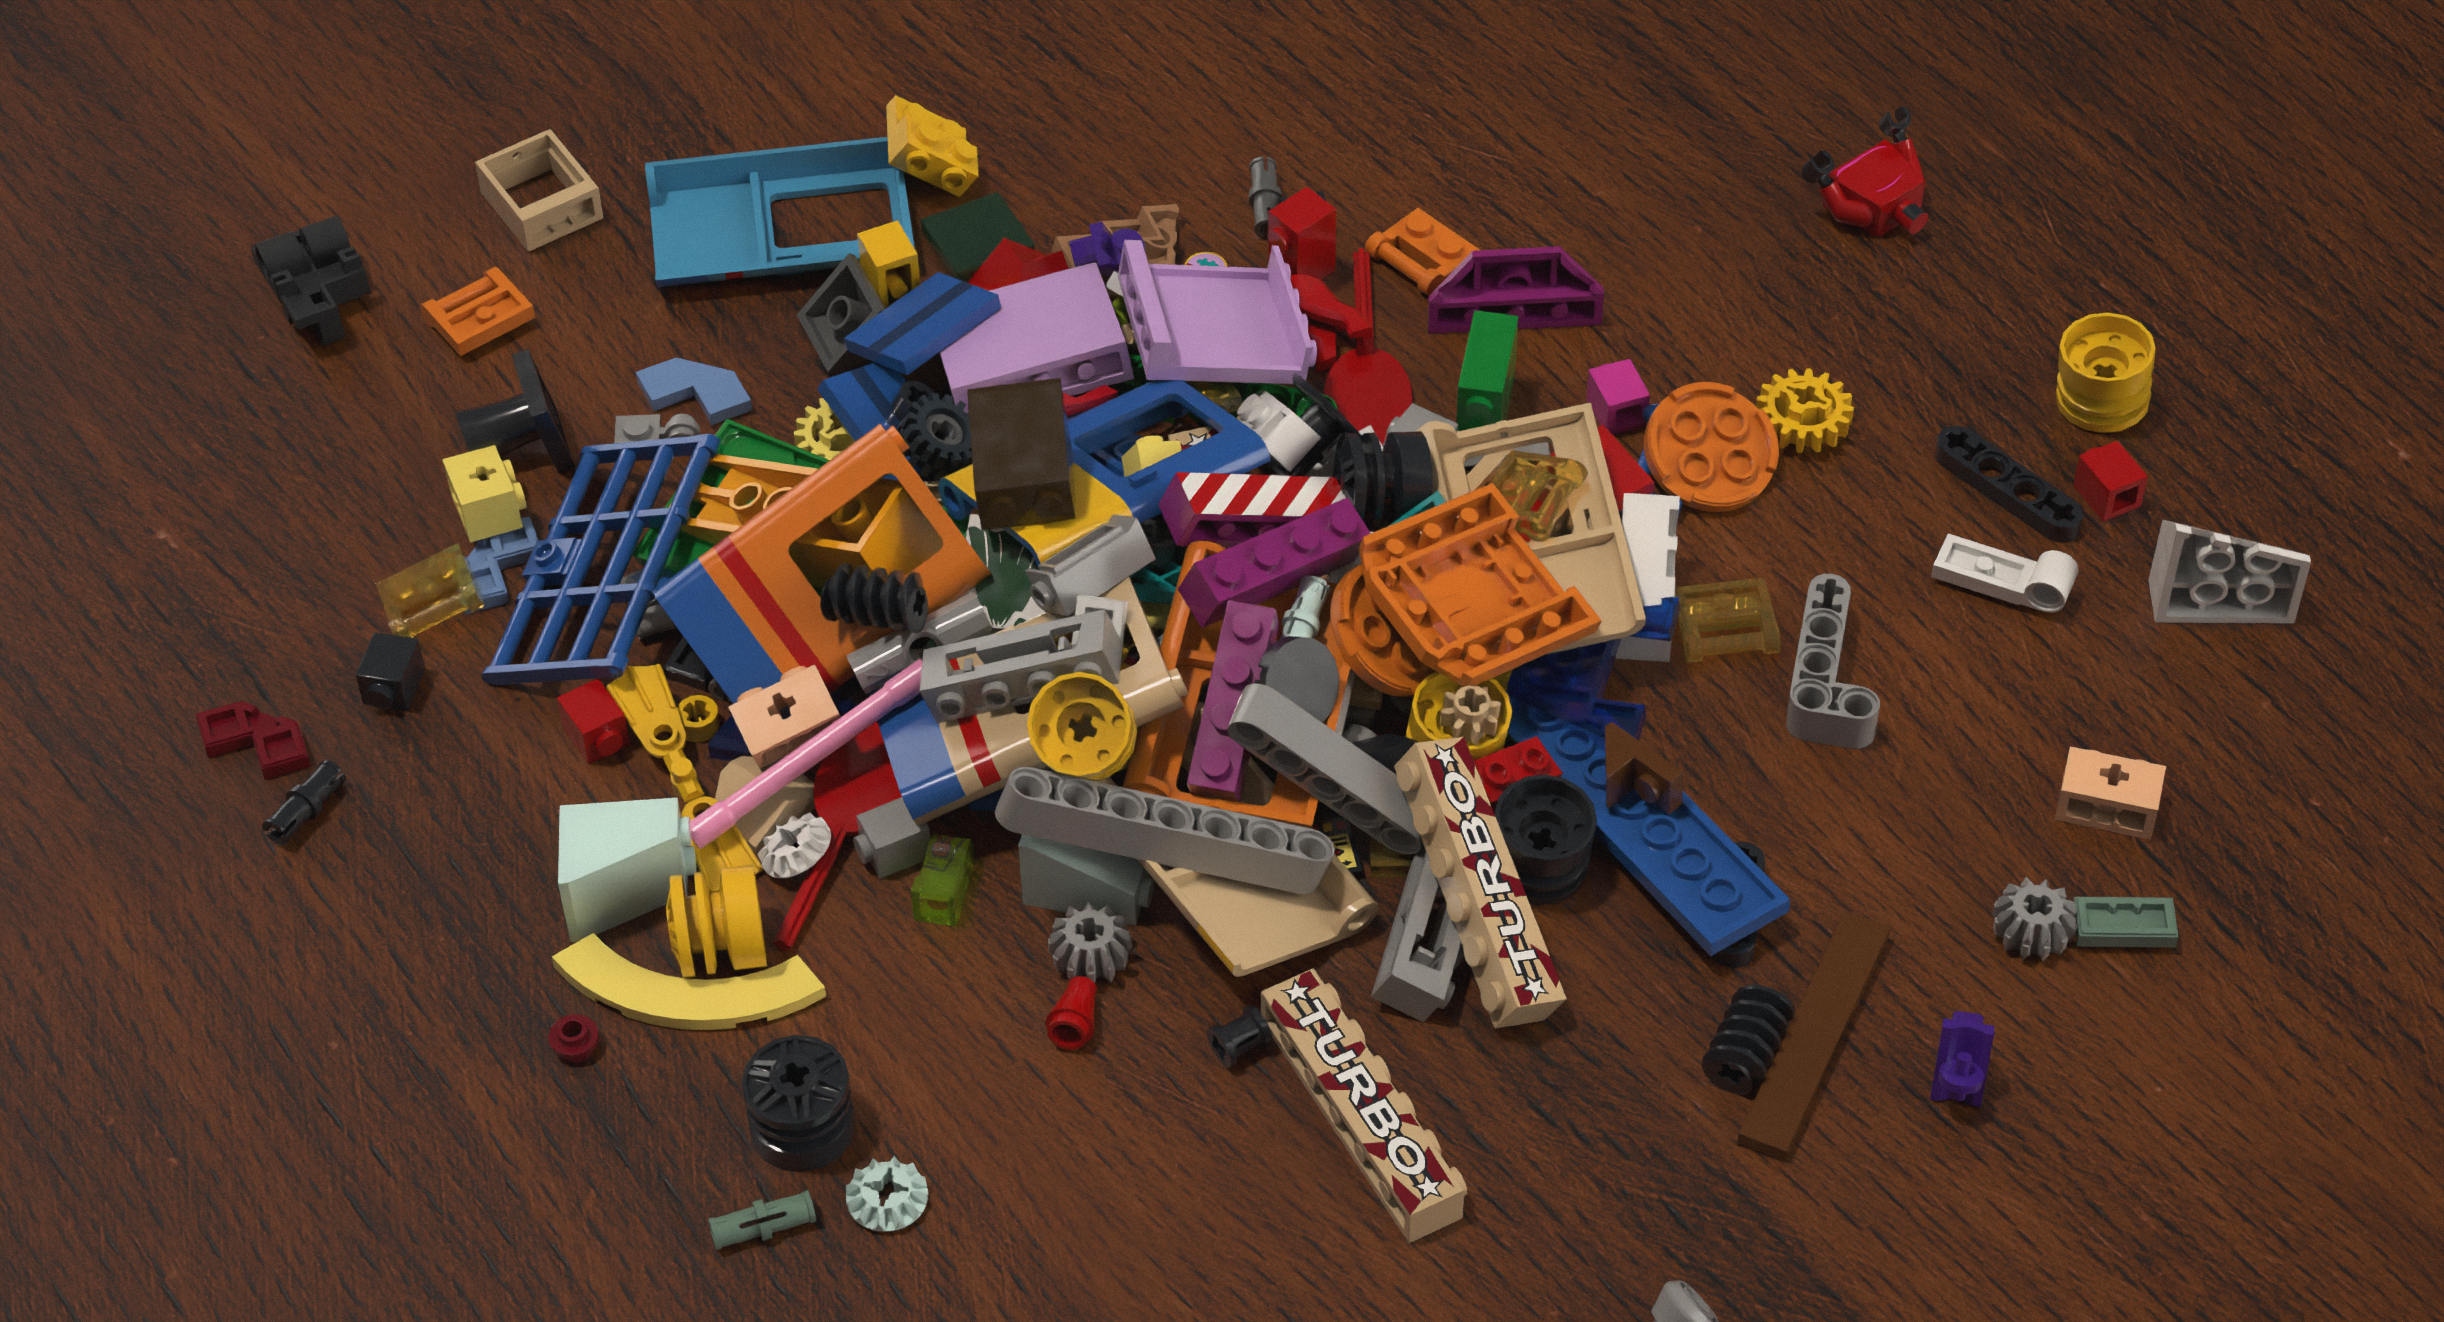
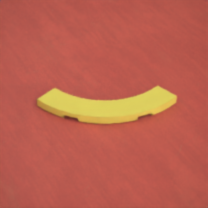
M594 933L552 956L554 968L572 986L595 1002L601 1001L621 1010L622 1015L625 1017L675 1029L736 1028L735 1023L754 1021L767 1017V1021L804 1009L826 997L825 986L798 955L763 971L732 978L707 980L668 976L640 967L615 953Z

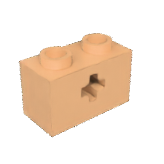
M815 664L808 668L805 666L793 668L781 676L780 682L765 689L762 687L750 689L737 698V703L729 706L744 741L759 768H763L787 756L841 717ZM788 706L791 716L782 719L780 709Z
M2070 746L2055 820L2151 840L2166 766Z

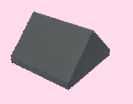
M849 253L799 311L797 317L828 373L837 374L874 362L847 351L844 341L846 336L885 310L855 255Z

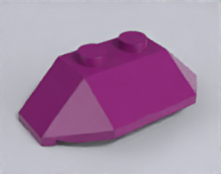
M1560 246L1471 251L1429 296L1428 334L1469 332L1474 310L1518 316V329L1602 325L1604 289Z

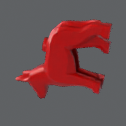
M1305 273L1291 275L1292 287L1298 289L1301 314L1307 315L1310 340H1315L1317 357L1314 367L1317 372L1331 369L1337 361L1336 330L1347 331L1350 339L1354 337L1364 338L1365 340L1372 338V327L1357 309L1340 302L1322 279Z

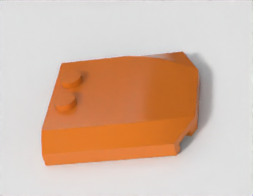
M1493 483L1366 535L1359 546L1368 594L1422 663L1463 687L1468 685L1476 686L1595 633L1602 621L1575 586L1568 588L1566 592L1561 588L1515 529L1519 515Z

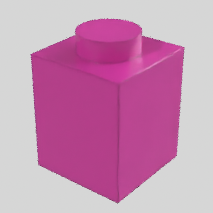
M1630 359L1588 369L1586 401L1588 403L1591 402L1593 413L1600 426L1603 424L1612 435L1647 426L1643 420L1642 412L1645 407L1649 406L1650 394Z

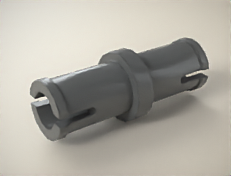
M1262 156L1253 159L1249 164L1252 188L1248 192L1250 206L1254 209V232L1257 236L1263 238L1264 224H1266L1268 238V211L1279 204L1282 191L1277 186V166L1275 160L1267 157V170H1264V158Z

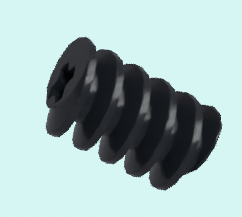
M842 563L838 566L835 575L828 578L824 584L820 608L822 615L828 621L835 622L840 620L842 623L848 624L857 622L858 625L871 626L873 624L878 628L887 629L891 627L893 630L898 631L908 629L910 632L918 633L923 630L927 619L928 599L920 573L911 572L905 579V575L901 570L894 569L888 576L884 568L877 567L871 573L868 566L859 565L854 571L851 564Z
M1747 985L1739 988L1733 994L1731 1005L1726 1009L1724 1019L1719 1023L1717 1033L1710 1042L1709 1050L1703 1056L1701 1066L1704 1075L1713 1084L1727 1092L1738 1095L1750 1093L1753 1089V1084L1760 1083L1765 1079L1766 1068L1772 1064L1774 1052L1781 1045V1037L1788 1030V1022L1794 1018L1795 1007L1784 994L1762 985Z

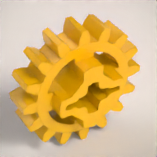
M1807 368L1804 376H1798L1793 369H1788L1786 379L1774 374L1771 385L1762 384L1760 396H1757L1756 407L1759 410L1763 409L1771 420L1776 435L1780 438V448L1784 449L1792 443L1796 445L1797 453H1802L1805 446L1811 445L1812 449L1817 453L1821 452V444L1823 442L1831 447H1835L1838 436L1846 438L1849 425H1852L1854 407L1851 406V393H1842L1844 384L1841 381L1830 384L1828 383V373L1825 372L1817 378L1813 377L1812 369Z

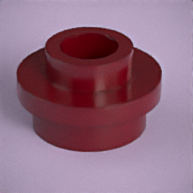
M572 1014L560 1018L551 1026L548 1040L551 1050L564 1061L576 1063L586 1060L593 1054L599 1042V1032L597 1025L592 1019L584 1015ZM573 1034H579L575 1037H568Z

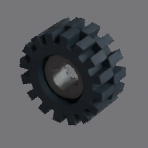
M931 393L928 399L923 395L916 402H913L898 425L897 431L910 447L903 455L910 457L908 462L913 468L916 465L922 467L920 474L925 477L930 472H934V480L940 481L945 475L952 474L972 463L969 412L963 411L966 404L961 400L956 406L952 404V396L945 394L940 401L938 393ZM936 432H938L939 435L943 434L942 437L945 438L944 441L937 438L934 434Z

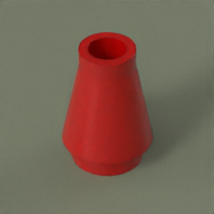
M1083 976L1071 978L1066 990L1046 1017L1045 1025L1048 1037L1052 1043L1060 1048L1067 1050L1079 1049L1094 1034L1097 986L1091 979Z

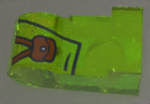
M933 834L931 836L920 876L915 877L911 888L913 918L915 921L957 926L969 885L968 878L974 852L972 839ZM927 901L948 902V909H932L927 904Z

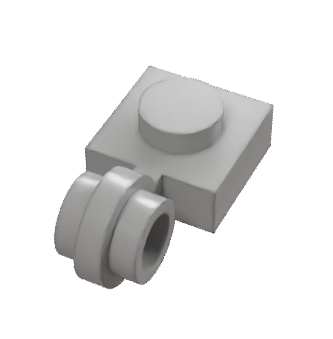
M660 414L616 416L614 443L700 435V426L688 414L674 415L666 423L665 427H662Z

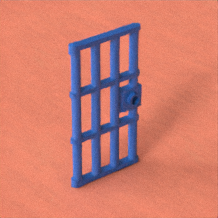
M700 434L687 437L591 445L582 448L579 455L581 461L556 517L552 518L548 525L549 533L545 540L536 542L522 576L526 580V585L523 591L517 595L515 600L516 607L491 664L485 667L481 678L484 682L490 685L596 678L609 679L621 678L629 662L627 655L650 601L655 599L653 591L657 588L656 586L680 529L688 521L690 516L688 510L709 460L715 457L721 443L717 436L713 434ZM691 456L670 508L652 509L674 457ZM653 459L632 510L614 512L636 460ZM616 462L594 513L577 515L598 465ZM661 527L638 583L620 584L643 529ZM623 530L599 586L582 587L605 532ZM585 533L582 539L567 538L568 534ZM562 585L561 589L544 590L545 586ZM629 602L606 658L588 659L611 604ZM590 605L567 661L549 662L573 606ZM552 608L527 664L511 665L534 610Z

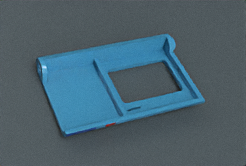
M888 137L645 162L657 288L770 275L783 276L801 274L807 271L834 269L838 267L849 253L855 255L860 263L858 240L789 248L775 246L770 205L773 201L780 199L885 189L889 193L892 221H899L914 247L904 172L889 165Z

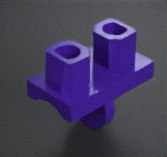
M1102 221L1089 224L1091 236L1069 241L1075 267L1096 262L1100 274H1105L1108 279H1110L1113 271H1119L1118 266L1120 265L1124 240H1141L1145 251L1144 240L1135 230L1126 228L1111 234Z
M1956 1011L1953 1012L1952 1019L1943 1018L1930 1100L1953 1099L1955 1101H1964L1971 1106L1981 1107L1994 1037V1026L1983 1024L1984 1017L1982 1015Z

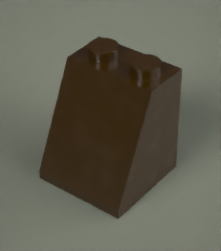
M1061 378L967 389L974 491L981 530L1075 519L1073 450Z

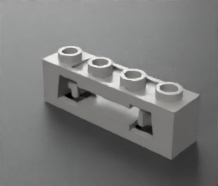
M1102 609L923 650L919 691L936 723L1032 703L1041 688L1060 675L1083 672L1101 676L1111 684H1118L1121 640L1106 610ZM1080 630L1077 644L1071 645L1064 636L1059 638L1057 649L1053 636ZM977 653L984 664L974 667L973 659L966 658L964 659V669L954 670L949 660Z
M1424 843L1421 850L1413 856L1371 994L1372 998L1421 1022H1424L1437 1007L1444 1009L1450 1001L1455 989V982L1450 980L1451 975L1464 956L1463 945L1455 924L1448 915L1446 901L1439 906L1427 949L1419 946L1411 955L1413 946L1424 935L1436 893L1443 896L1439 882L1431 871L1430 859Z

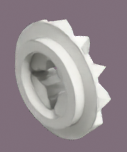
M811 813L804 814L800 819L791 816L787 824L783 826L776 825V832L763 839L765 847L757 854L762 862V868L769 876L774 878H788L808 870L816 864L829 847L831 830L822 817L815 818ZM796 842L799 845L797 848L792 846Z

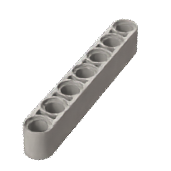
M1032 767L1016 768L1010 773L995 809V816L1000 825L1015 833L1144 861H1153L1158 864L1298 894H1309L1318 888L1335 852L1334 845L1329 837L1314 829Z

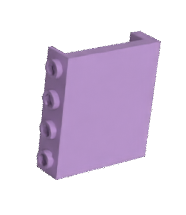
M1124 240L1118 280L1147 380L1293 384L1292 377L1294 373L1306 380L1308 368L1313 367L1316 363L1317 346L1315 340H1310L1307 315L1301 314L1298 289L1292 287L1290 265L1284 263L1279 246L1272 245L1268 268L1148 264L1142 241Z
M1096 262L990 290V292L998 294L1001 308L939 352L956 406L960 400L965 403L966 406L963 411L966 413L969 412L967 389L1061 378L1063 393L1072 396L1094 390L1102 385L1109 386L1134 379L1126 341Z

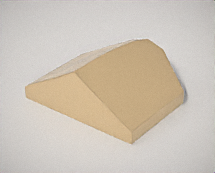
M741 756L730 761L720 772L715 799L718 801L725 800L781 759L763 768H759L754 758L749 756ZM800 775L736 822L735 825L756 854L765 847L763 839L776 832V825L783 826L787 824L791 816L800 819L804 814L811 812L815 808L814 783L806 776Z

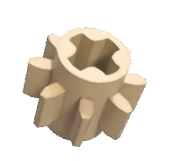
M1468 685L1462 686L1456 694L1446 692L1443 703L1444 709L1441 711L1440 726H1450L1453 734L1452 738L1464 737L1466 742L1478 745V740L1485 733L1495 735L1498 722L1496 718L1499 717L1501 703L1499 701H1490L1488 687L1486 686L1481 688Z

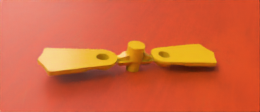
M661 664L651 666L629 665L623 676L608 684L606 688L625 714L626 721L646 751L656 758H663L671 774L674 794L678 798L683 799L685 803L688 802L682 811L681 817H690L691 821L695 818V814L698 811L707 810L719 801L712 797H700L705 794L698 782L697 773L691 761L686 758L682 750L686 744V733ZM664 731L672 734L665 741L656 739V736ZM736 825L702 849H699L691 838V846L695 847L696 863L699 871H702L709 893L719 892L720 873L723 868L753 864L755 877L763 871L760 861Z

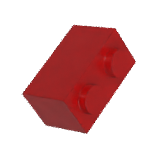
M1305 187L1269 210L1268 263L1273 245L1279 246L1284 263L1290 265L1291 275L1305 273L1319 279H1324L1333 273L1336 267V208L1310 188Z

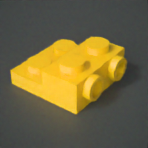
M896 95L886 105L889 165L960 197L979 177L977 147L966 141V128L961 127L953 120L945 119L924 109L917 103H911Z

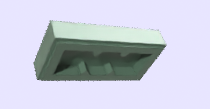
M2074 897L2073 902H2076L2075 907L2077 910L2075 923H2077L2075 933L2077 946L2176 948L2179 937L2173 898Z

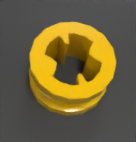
M695 695L683 699L678 704L677 710L686 733V740L696 743L705 742L718 733L720 721L717 704L713 699L707 696ZM698 715L706 716L705 720H702L701 717H699V722L690 721V718L694 717V719L697 720Z

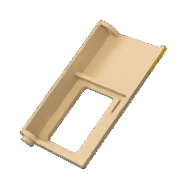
M1198 702L1182 766L1188 773L1205 703ZM1131 756L1120 770L1128 768ZM1250 756L1240 802L1264 806L1271 800L1274 783ZM1110 777L1096 781L1117 786ZM1335 854L1318 888L1309 894L1288 892L1137 859L1229 971L1236 977L1245 976L1349 938L1366 928L1373 921L1379 910L1377 902Z

